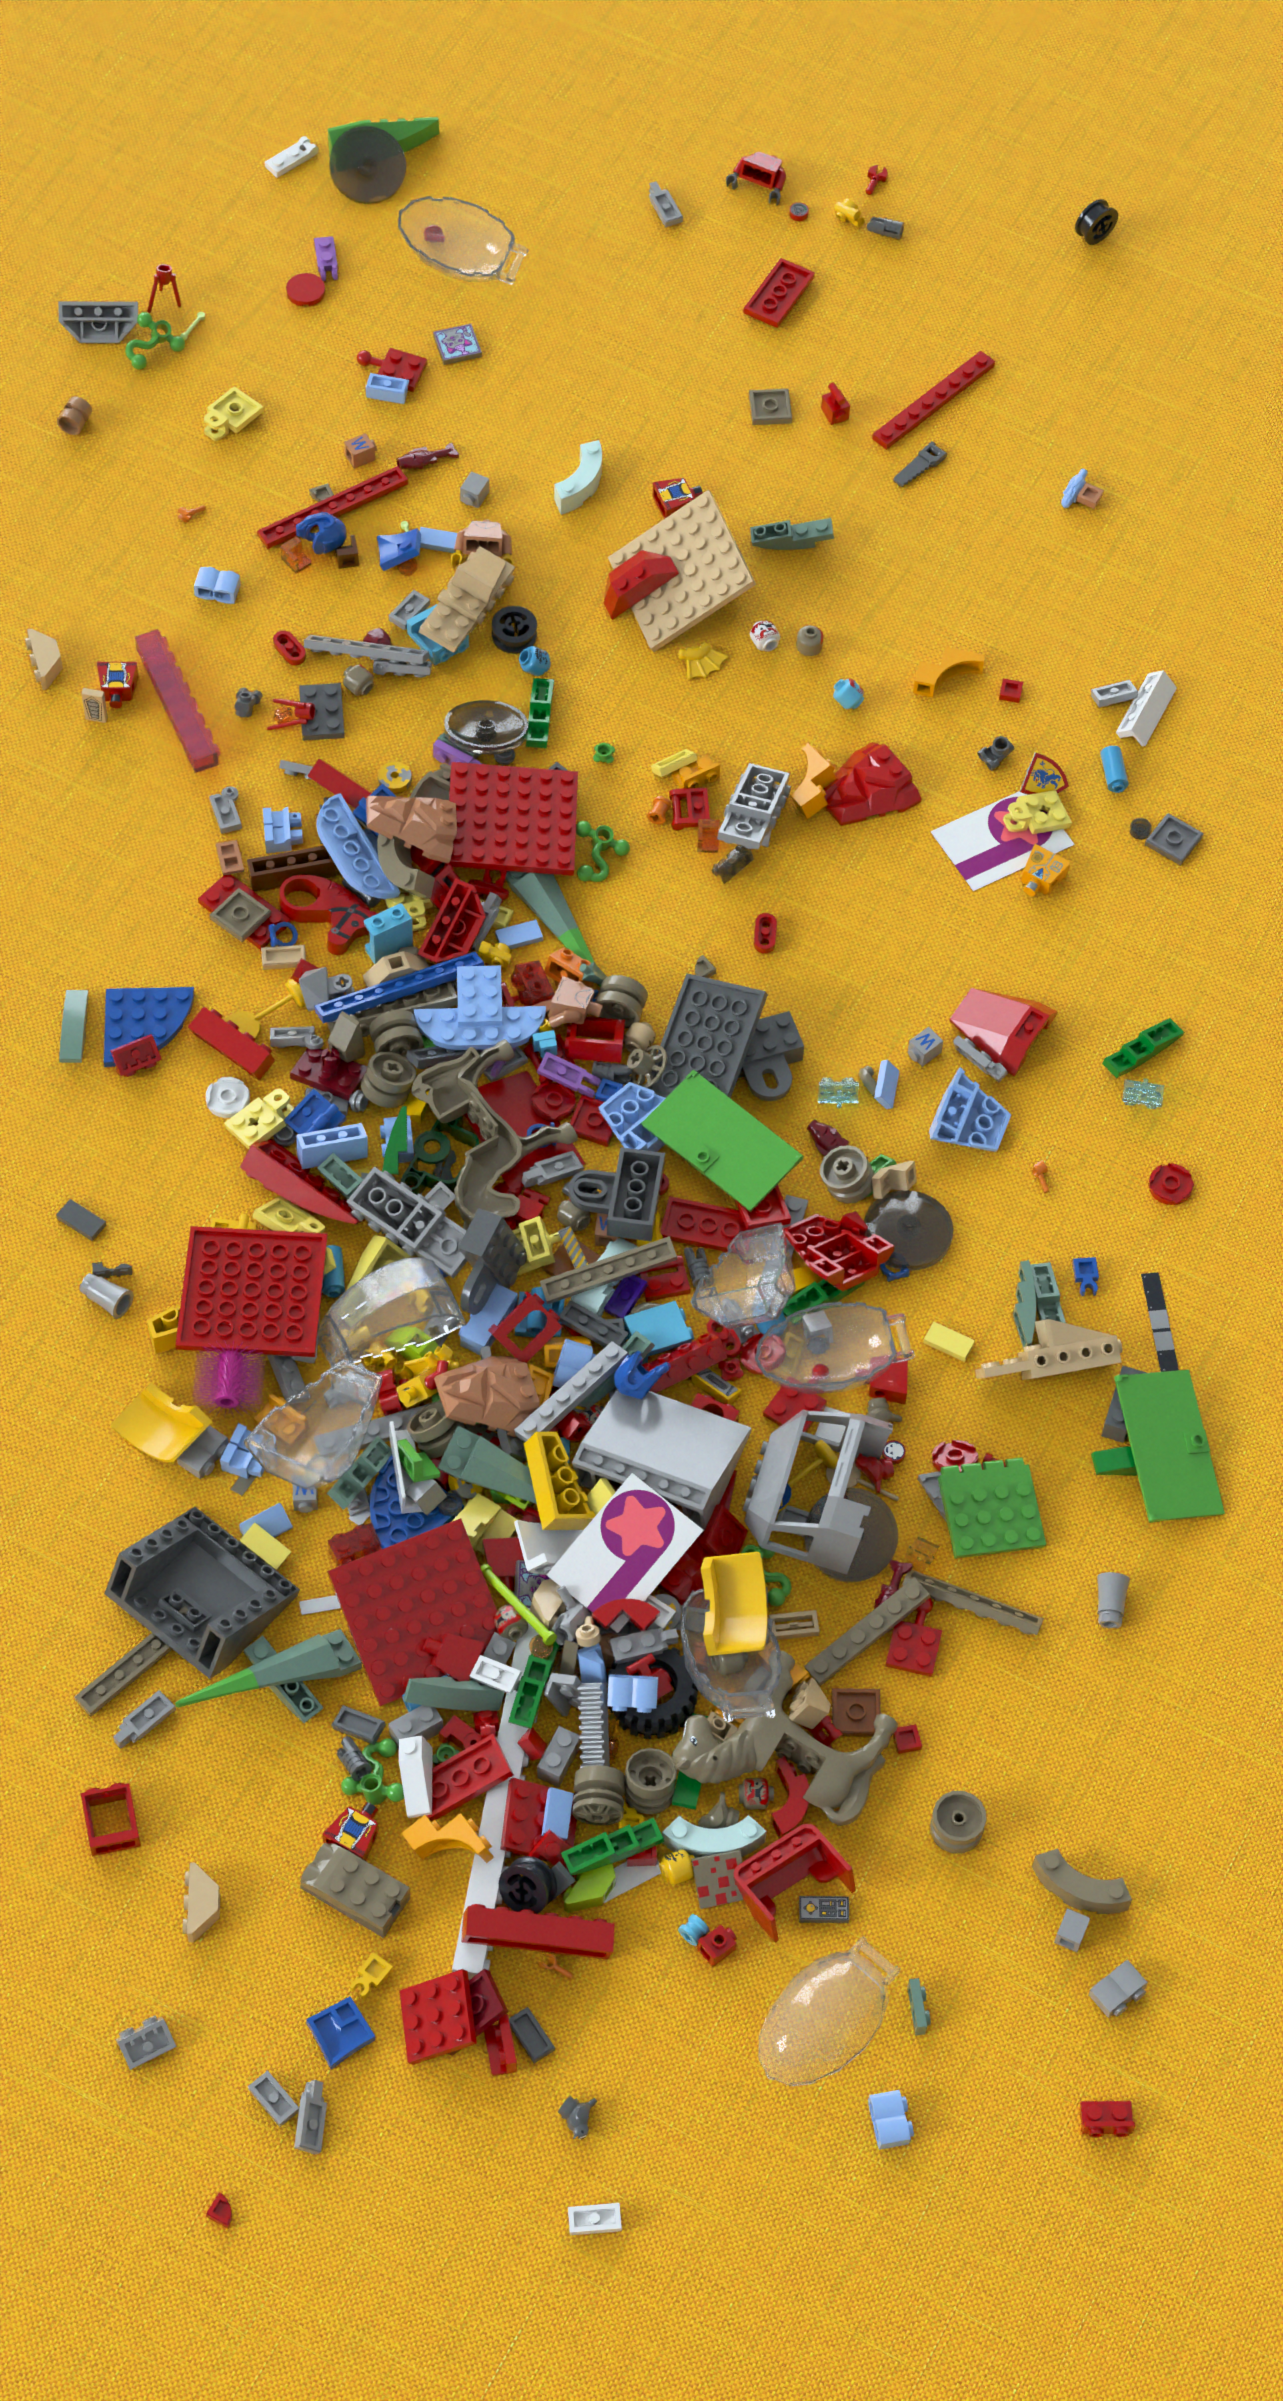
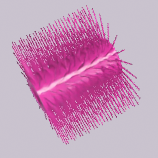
M233 1347L232 1351H230V1348L228 1351L222 1348L224 1351L222 1353L217 1350L214 1351L219 1354L217 1356H212L214 1353L211 1352L210 1357H214L213 1359L207 1357V1360L198 1361L203 1362L198 1363L203 1365L197 1366L203 1367H196L202 1369L195 1370L202 1371L200 1375L204 1377L199 1378L202 1380L198 1381L204 1383L195 1384L201 1386H193L200 1387L194 1388L200 1389L194 1390L199 1391L194 1393H205L201 1395L209 1396L208 1398L203 1396L198 1398L206 1399V1402L213 1401L212 1404L216 1403L214 1405L217 1406L214 1409L219 1406L221 1409L225 1408V1414L226 1408H230L229 1413L231 1408L240 1406L243 1409L244 1406L240 1404L247 1406L248 1403L252 1404L253 1401L261 1400L257 1398L245 1399V1397H250L248 1393L257 1397L256 1393L259 1392H252L259 1388L253 1387V1385L263 1383L258 1381H264L258 1380L259 1375L253 1374L257 1370H261L254 1367L264 1363H250L249 1361H255L253 1358L266 1357H246L250 1353L243 1356L241 1353L244 1350L237 1352L238 1349L236 1348L233 1351Z

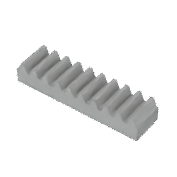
M582 1683L578 1687V1690L581 1692V1695L578 1697V1700L581 1702V1705L578 1707L581 1711L579 1720L582 1723L579 1726V1729L582 1731V1734L579 1736V1739L582 1741L580 1745L582 1750L580 1759L583 1761L580 1768L594 1765L610 1767L607 1683Z

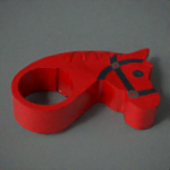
M295 875L286 879L280 887L279 909L291 921L298 923H330L331 929L328 932L327 950L333 955L346 953L356 938L369 935V931L364 925V920L378 914L370 911L366 904L355 894L334 881L323 877ZM295 891H305L313 895L316 901L309 906L299 907L289 903L286 900V896Z

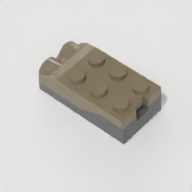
M324 1843L320 1847L314 1861L307 1866L300 1880V1888L382 1938L385 1937L410 1900V1887L348 1850L331 1843Z

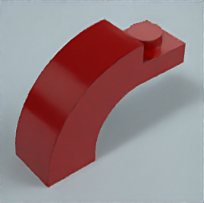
M785 1756L776 1760L775 1771L787 1792L788 1800L781 1809L771 1814L770 1821L779 1839L803 1824L809 1804L803 1798L809 1787L805 1773L797 1776L794 1765L788 1763Z

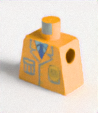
M1035 844L1021 879L1022 883L1026 884L1024 892L1029 896H1035L1037 891L1049 894L1067 876L1071 862Z

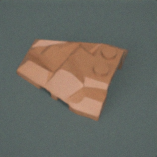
M367 797V828L391 840L396 836L406 841L405 847L410 849L414 845L424 850L423 856L449 864L453 851V841L457 833L456 803L439 798Z
M490 1356L436 1375L434 1378L446 1418L473 1426L476 1422L488 1425L487 1430L495 1431L496 1428L508 1431V1436L517 1437L514 1429L539 1408L540 1405L527 1363L520 1362L511 1356Z

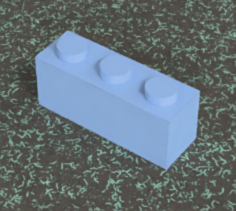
M362 1123L296 1135L297 1157L302 1169L320 1166L332 1153L337 1155L343 1162L368 1157V1137Z
M496 1283L484 1308L478 1314H470L469 1322L467 1324L464 1323L460 1328L458 1334L460 1336V1346L478 1355H481L482 1347L490 1346L491 1348L496 1338L488 1329L493 1324L498 1326L518 1305V1293Z

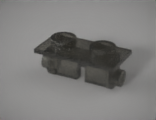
M737 845L734 850L726 855L727 859L723 858L713 865L712 873L715 876L720 875L722 882L725 884L754 860L751 849Z

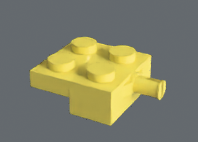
M540 1216L519 1223L520 1228L512 1230L527 1253L526 1262L519 1268L517 1276L555 1262L552 1252L553 1243L561 1241V1237L558 1232L549 1235L545 1223Z

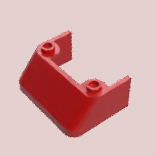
M812 1824L800 1825L739 1864L733 1873L735 1883L752 1916L775 1943L779 1941L774 1918L776 1906L771 1899L810 1874L820 1883H828L838 1877L851 1893L856 1891L852 1867L817 1827Z

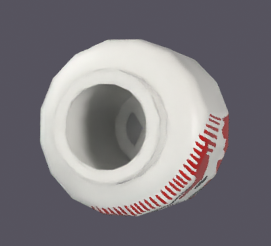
M765 620L758 621L753 625L750 631V638L757 649L768 652L778 646L780 634L771 621Z

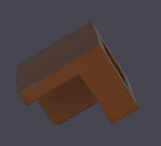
M355 535L350 536L351 545L342 546L335 550L339 569L359 566Z

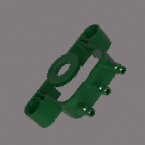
M463 1115L448 1123H441L437 1119L430 1131L420 1134L415 1139V1156L401 1178V1182L407 1186H415L411 1187V1192L418 1195L419 1193L422 1195L426 1187L433 1189L440 1181L455 1193L454 1189L457 1186L461 1170L454 1179L443 1180L417 1169L419 1161L430 1165L438 1164L449 1156L451 1151L450 1141L441 1131L450 1133L455 1140L472 1148L479 1145L478 1137L474 1133L462 1128ZM429 1141L439 1143L441 1148L437 1153L430 1154L424 1150V1145Z

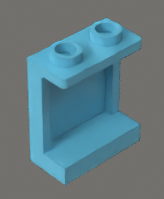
M437 604L407 620V634L421 650L429 651V659L434 665L447 661L451 656L461 653L469 647V635L466 636L453 653L419 633L420 626Z
M400 903L364 920V925L370 934V943L365 945V951L374 964L384 956L395 954L402 947H413L412 918L403 904Z
M676 1301L624 1317V1330L629 1333L628 1339H630L635 1331H638L655 1345L643 1359L642 1364L648 1363V1356L677 1348L694 1340L691 1327H687L685 1324L686 1316L684 1310L678 1307Z

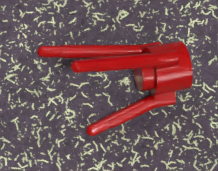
M161 264L156 267L148 304V313H151L158 283L159 291H163V285H168L170 281L172 282L177 306L181 307L176 274L172 273V267L169 265Z
M273 699L274 703L295 707L294 713L296 717H299V720L268 726L267 730L308 724V720H313L315 717L314 703Z

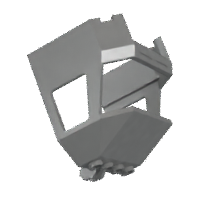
M803 1409L772 1432L769 1441H763L760 1454L764 1455L763 1460L757 1461L754 1473L758 1475L752 1477L742 1510L747 1512L744 1522L760 1547L847 1575L864 1528L860 1527L863 1515L868 1516L871 1509L870 1506L844 1499L853 1463L859 1453L863 1456H872L880 1460L889 1434L893 1431V1424L863 1414L819 1412ZM805 1421L837 1424L846 1427L839 1443L803 1432ZM800 1440L812 1444L823 1440L832 1450L840 1452L819 1524L775 1521ZM771 1531L814 1537L809 1552H803L769 1541Z

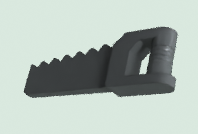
M931 441L918 453V456L894 477V482L901 487L904 484L907 485L908 481L911 482L912 479H916V476H920L925 470H929V467H936L947 457V453Z

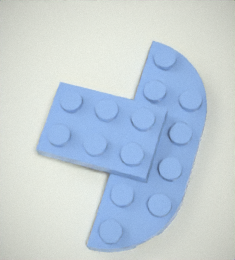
M341 793L329 798L323 804L318 814L317 832L344 879L356 890L372 897L381 899L399 897L400 890L385 876L380 866L377 848L378 838L371 831L361 828Z
M501 966L457 967L458 1008L414 1009V1016L420 1033L433 1041V1044L450 1050H467L470 1047L476 1050H484L495 1046L503 1039L507 1040L512 1048L521 1046L529 1041L532 1034L539 1033V1027L543 1026L546 1017V1006L502 1007Z

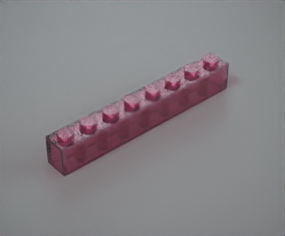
M158 629L135 636L136 650L194 772L197 773L219 765L218 756H220L218 745L213 744L211 741L213 740L212 733L209 728L206 729L204 726L205 719L203 714L197 711L198 705L195 698H191L189 695L191 693L188 683L182 680L181 668L175 666V656L172 651L169 652L167 649L169 646L166 637L161 636Z

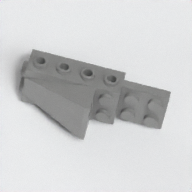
M749 763L745 773L741 774L739 784L736 785L729 804L726 805L725 819L718 831L717 839L728 844L742 845L748 849L759 850L761 845L768 847L771 831L774 829L776 820L780 817L781 809L784 808L786 798L790 794L791 786L788 785L790 773Z
M373 1167L346 1201L353 1210L351 1214L360 1221L363 1219L368 1221V1226L377 1233L380 1230L384 1232L386 1238L395 1245L398 1243L410 1256L416 1254L420 1258L423 1257L454 1279L467 1262V1259L458 1249L466 1230L445 1217L446 1212L439 1206L435 1205L433 1207L424 1196L411 1192L412 1189L405 1183L401 1182L399 1184L387 1171L384 1170L382 1172Z

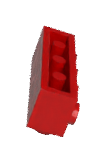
M203 1007L188 1026L191 1032L260 1081L275 1062L274 1057L271 1055L272 1050L263 1043L261 1045L255 1043L256 1039L245 1031L242 1034L238 1031L239 1027L231 1020L225 1022L221 1019L223 1016L217 1010L212 1008L210 1011Z
M706 1333L690 1343L679 1346L678 1349L670 1353L660 1355L658 1359L650 1363L642 1364V1366L647 1371H651L664 1362H668L671 1365L670 1370L664 1373L650 1389L651 1392L658 1393L728 1357L720 1337Z

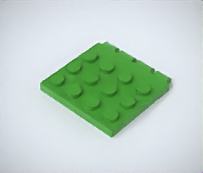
M1022 1457L1006 1459V1467H1004L1003 1460L983 1462L984 1470H982L980 1462L962 1464V1473H960L958 1465L941 1467L938 1483L954 1559L1043 1548L1046 1546L1029 1464L1024 1465Z

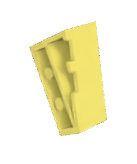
M479 1493L473 1499H470L464 1509L453 1519V1521L462 1519L474 1553L477 1552L476 1548L502 1509L501 1506Z

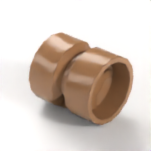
M74 396L69 398L64 410H62L57 418V424L60 429L68 434L78 435L83 429L85 421L92 414L91 405L80 397Z

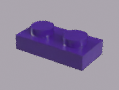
M635 1275L623 1278L605 1305L604 1311L616 1318H623L624 1322V1317L629 1315L631 1309L648 1286L647 1281Z

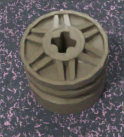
M647 1748L637 1751L629 1758L625 1771L624 1796L631 1808L644 1814H656L666 1810L671 1805L675 1791L677 1769L672 1757L668 1753L660 1749Z
M600 1765L586 1766L576 1771L574 1778V1792L576 1794L573 1798L572 1809L574 1818L586 1824L599 1826L611 1825L622 1820L624 1814V1799L622 1796L625 1793L624 1773L616 1768Z

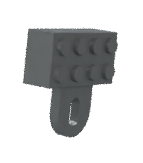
M790 1011L759 1019L738 1078L744 1077L751 1093L764 1101H776L789 1093L792 1085V1074L788 1064L803 1060L804 1044ZM766 1073L772 1074L778 1087L774 1089L768 1088L763 1075Z
M621 1147L616 1173L585 1170L579 1172L571 1179L569 1183L570 1201L574 1206L583 1211L608 1214L607 1236L652 1241L664 1173L665 1153ZM582 1187L596 1188L602 1192L590 1194L580 1192L579 1189Z
M478 1208L458 1247L473 1267L462 1290L460 1300L462 1310L472 1315L478 1314L486 1305L496 1283L507 1289L514 1285L518 1270L525 1264L527 1259L525 1248L503 1217Z

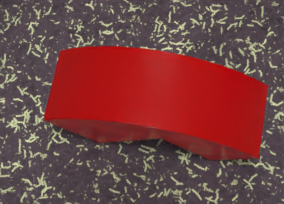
M627 1598L607 1602L592 1613L593 1619L605 1630L623 1613L643 1632L660 1616V1611L654 1606L641 1600Z

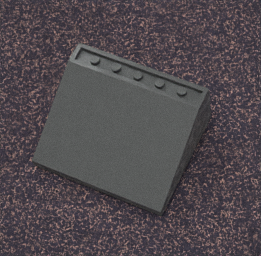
M193 1507L120 1552L104 1594L211 1679L226 1669L298 1596L300 1589L202 1511ZM184 1606L188 1609L186 1615L178 1612Z

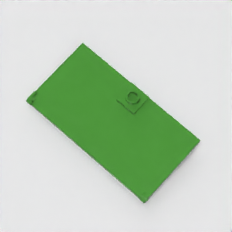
M692 1070L641 1123L644 1128L750 1212L804 1158L801 1153L695 1070Z
M1177 1370L1115 1376L1114 1380L1149 1523L1225 1514L1190 1371Z

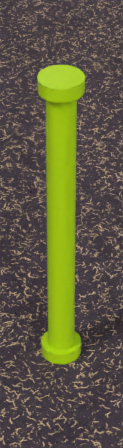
M489 1564L481 1566L484 1578L543 1638L542 1641L547 1646L553 1644L557 1639V1635L553 1631H549L492 1572Z

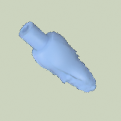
M1081 469L1079 474L1073 476L1069 481L1067 488L1063 492L1064 496L1061 502L1064 508H1068L1073 502L1076 503L1077 495L1086 483L1087 470Z

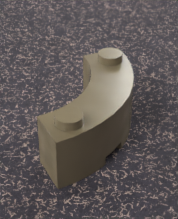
M379 834L377 839L378 858L385 876L401 889L415 896L431 899L435 878L419 869L413 868L411 848L409 849L404 846L406 841L396 836L391 840Z
M1059 1849L1035 1856L1032 1868L1045 1888L1061 1898L1063 1903L1078 1910L1085 1909L1097 1912V1914H1114L1129 1910L1132 1899L1123 1878L1099 1880L1085 1876L1073 1869L1065 1861Z

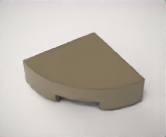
M328 483L309 489L310 496L318 502L334 495Z
M704 955L700 956L695 965V975L709 978L716 974V968Z

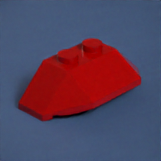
M641 550L608 574L603 603L612 620L679 574L671 557Z
M455 878L417 953L418 956L438 964L469 953L487 918L475 886Z

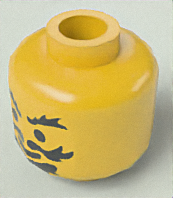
M684 1849L665 1854L662 1862L659 1863L664 1881L677 1885L691 1880L694 1877L691 1859L695 1858L694 1855H689Z

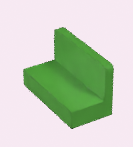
M407 1439L397 1441L400 1464L414 1483L440 1477V1471L425 1452L417 1453Z

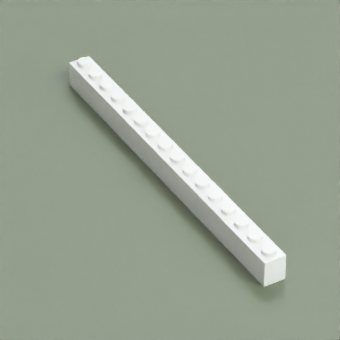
M529 1623L527 1632L516 1641L512 1668L522 1672L519 1681L524 1674L536 1635H539ZM513 1691L511 1695L506 1693L497 1740L514 1774L512 1777L525 1780L526 1775H522L523 1767L528 1768L530 1758L517 1742L529 1728L508 1723L517 1693ZM512 1777L487 1791L479 1837L484 1835L490 1842L492 1847L489 1850L494 1858L486 1863L479 1855H474L464 1911L472 1904H482L490 1909H495L497 1904H502L503 1899L498 1883L500 1875L508 1868V1866H505L506 1858H511L512 1852L500 1850L508 1783ZM462 1916L452 1972L464 1969L468 1971L470 1980L483 1969L489 1970L490 1960L487 1959L488 1951H493L494 1946L462 1943Z

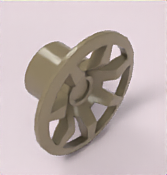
M659 1045L651 1046L644 1051L639 1048L635 1049L627 1061L628 1067L633 1070L631 1074L632 1083L645 1088L655 1084L665 1070L667 1052ZM657 1050H660L662 1053L656 1056ZM663 1059L661 1067L655 1065V1063L661 1062ZM652 1071L658 1072L654 1079L651 1073ZM646 1076L648 1083L642 1085V1083L645 1081Z

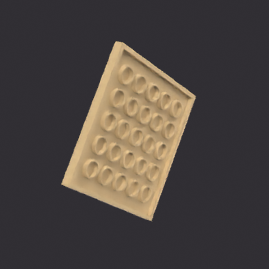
M709 490L608 557L614 570L635 554L644 550L671 557L679 571L677 576L631 607L653 652L756 585L717 502Z

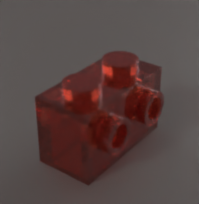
M539 960L515 965L511 975V983L513 987H516L519 1001L524 1007L553 999L554 990Z
M372 1523L361 1524L345 1534L339 1533L328 1540V1549L335 1567H339L381 1550V1542Z

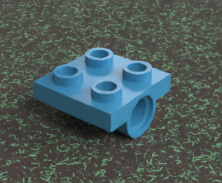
M535 1287L531 1290V1295L536 1293L545 1302L542 1306L547 1311L552 1309L558 1316L564 1309L565 1299L547 1304L542 1287ZM519 1292L518 1305L527 1297L524 1294L525 1292ZM539 1310L530 1312L515 1327V1336L535 1338L546 1326V1315ZM561 1329L553 1337H561Z

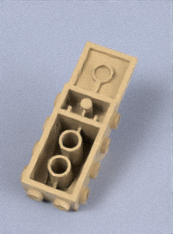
M481 546L475 553L472 551L466 562L457 567L454 576L447 585V590L443 589L437 598L440 602L420 626L419 633L454 653L466 636L478 624L481 625L487 611L490 612L496 603V599L502 597L505 587L511 585L515 577L512 575L515 566Z
M1051 1319L1035 1321L1038 1345L1024 1347V1352H1019L1018 1358L1003 1360L1004 1365H1000L999 1361L981 1364V1369H976L975 1373L976 1379L1021 1371L1022 1379L1025 1380L1121 1363L1122 1343L1120 1339L1117 1340V1335H1110Z

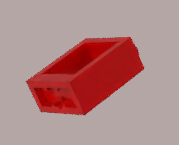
M586 1017L584 1024H567L565 1050H569L568 1059L621 1063L625 1020ZM576 1036L614 1039V1041L576 1038Z
M115 1783L108 1788H91L84 1793H80L92 1857L141 1847L129 1783ZM126 1799L131 1830L95 1837L90 1807Z

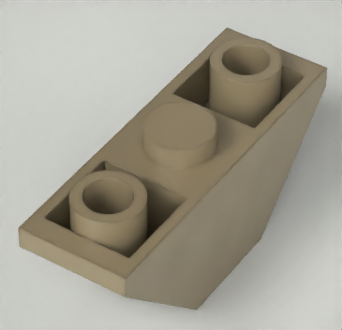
M342 1011L330 1034L328 1044L330 1052L331 1048L336 1049L339 1052V1058L347 1063L363 1058L366 1054L360 1021L354 1015H348Z

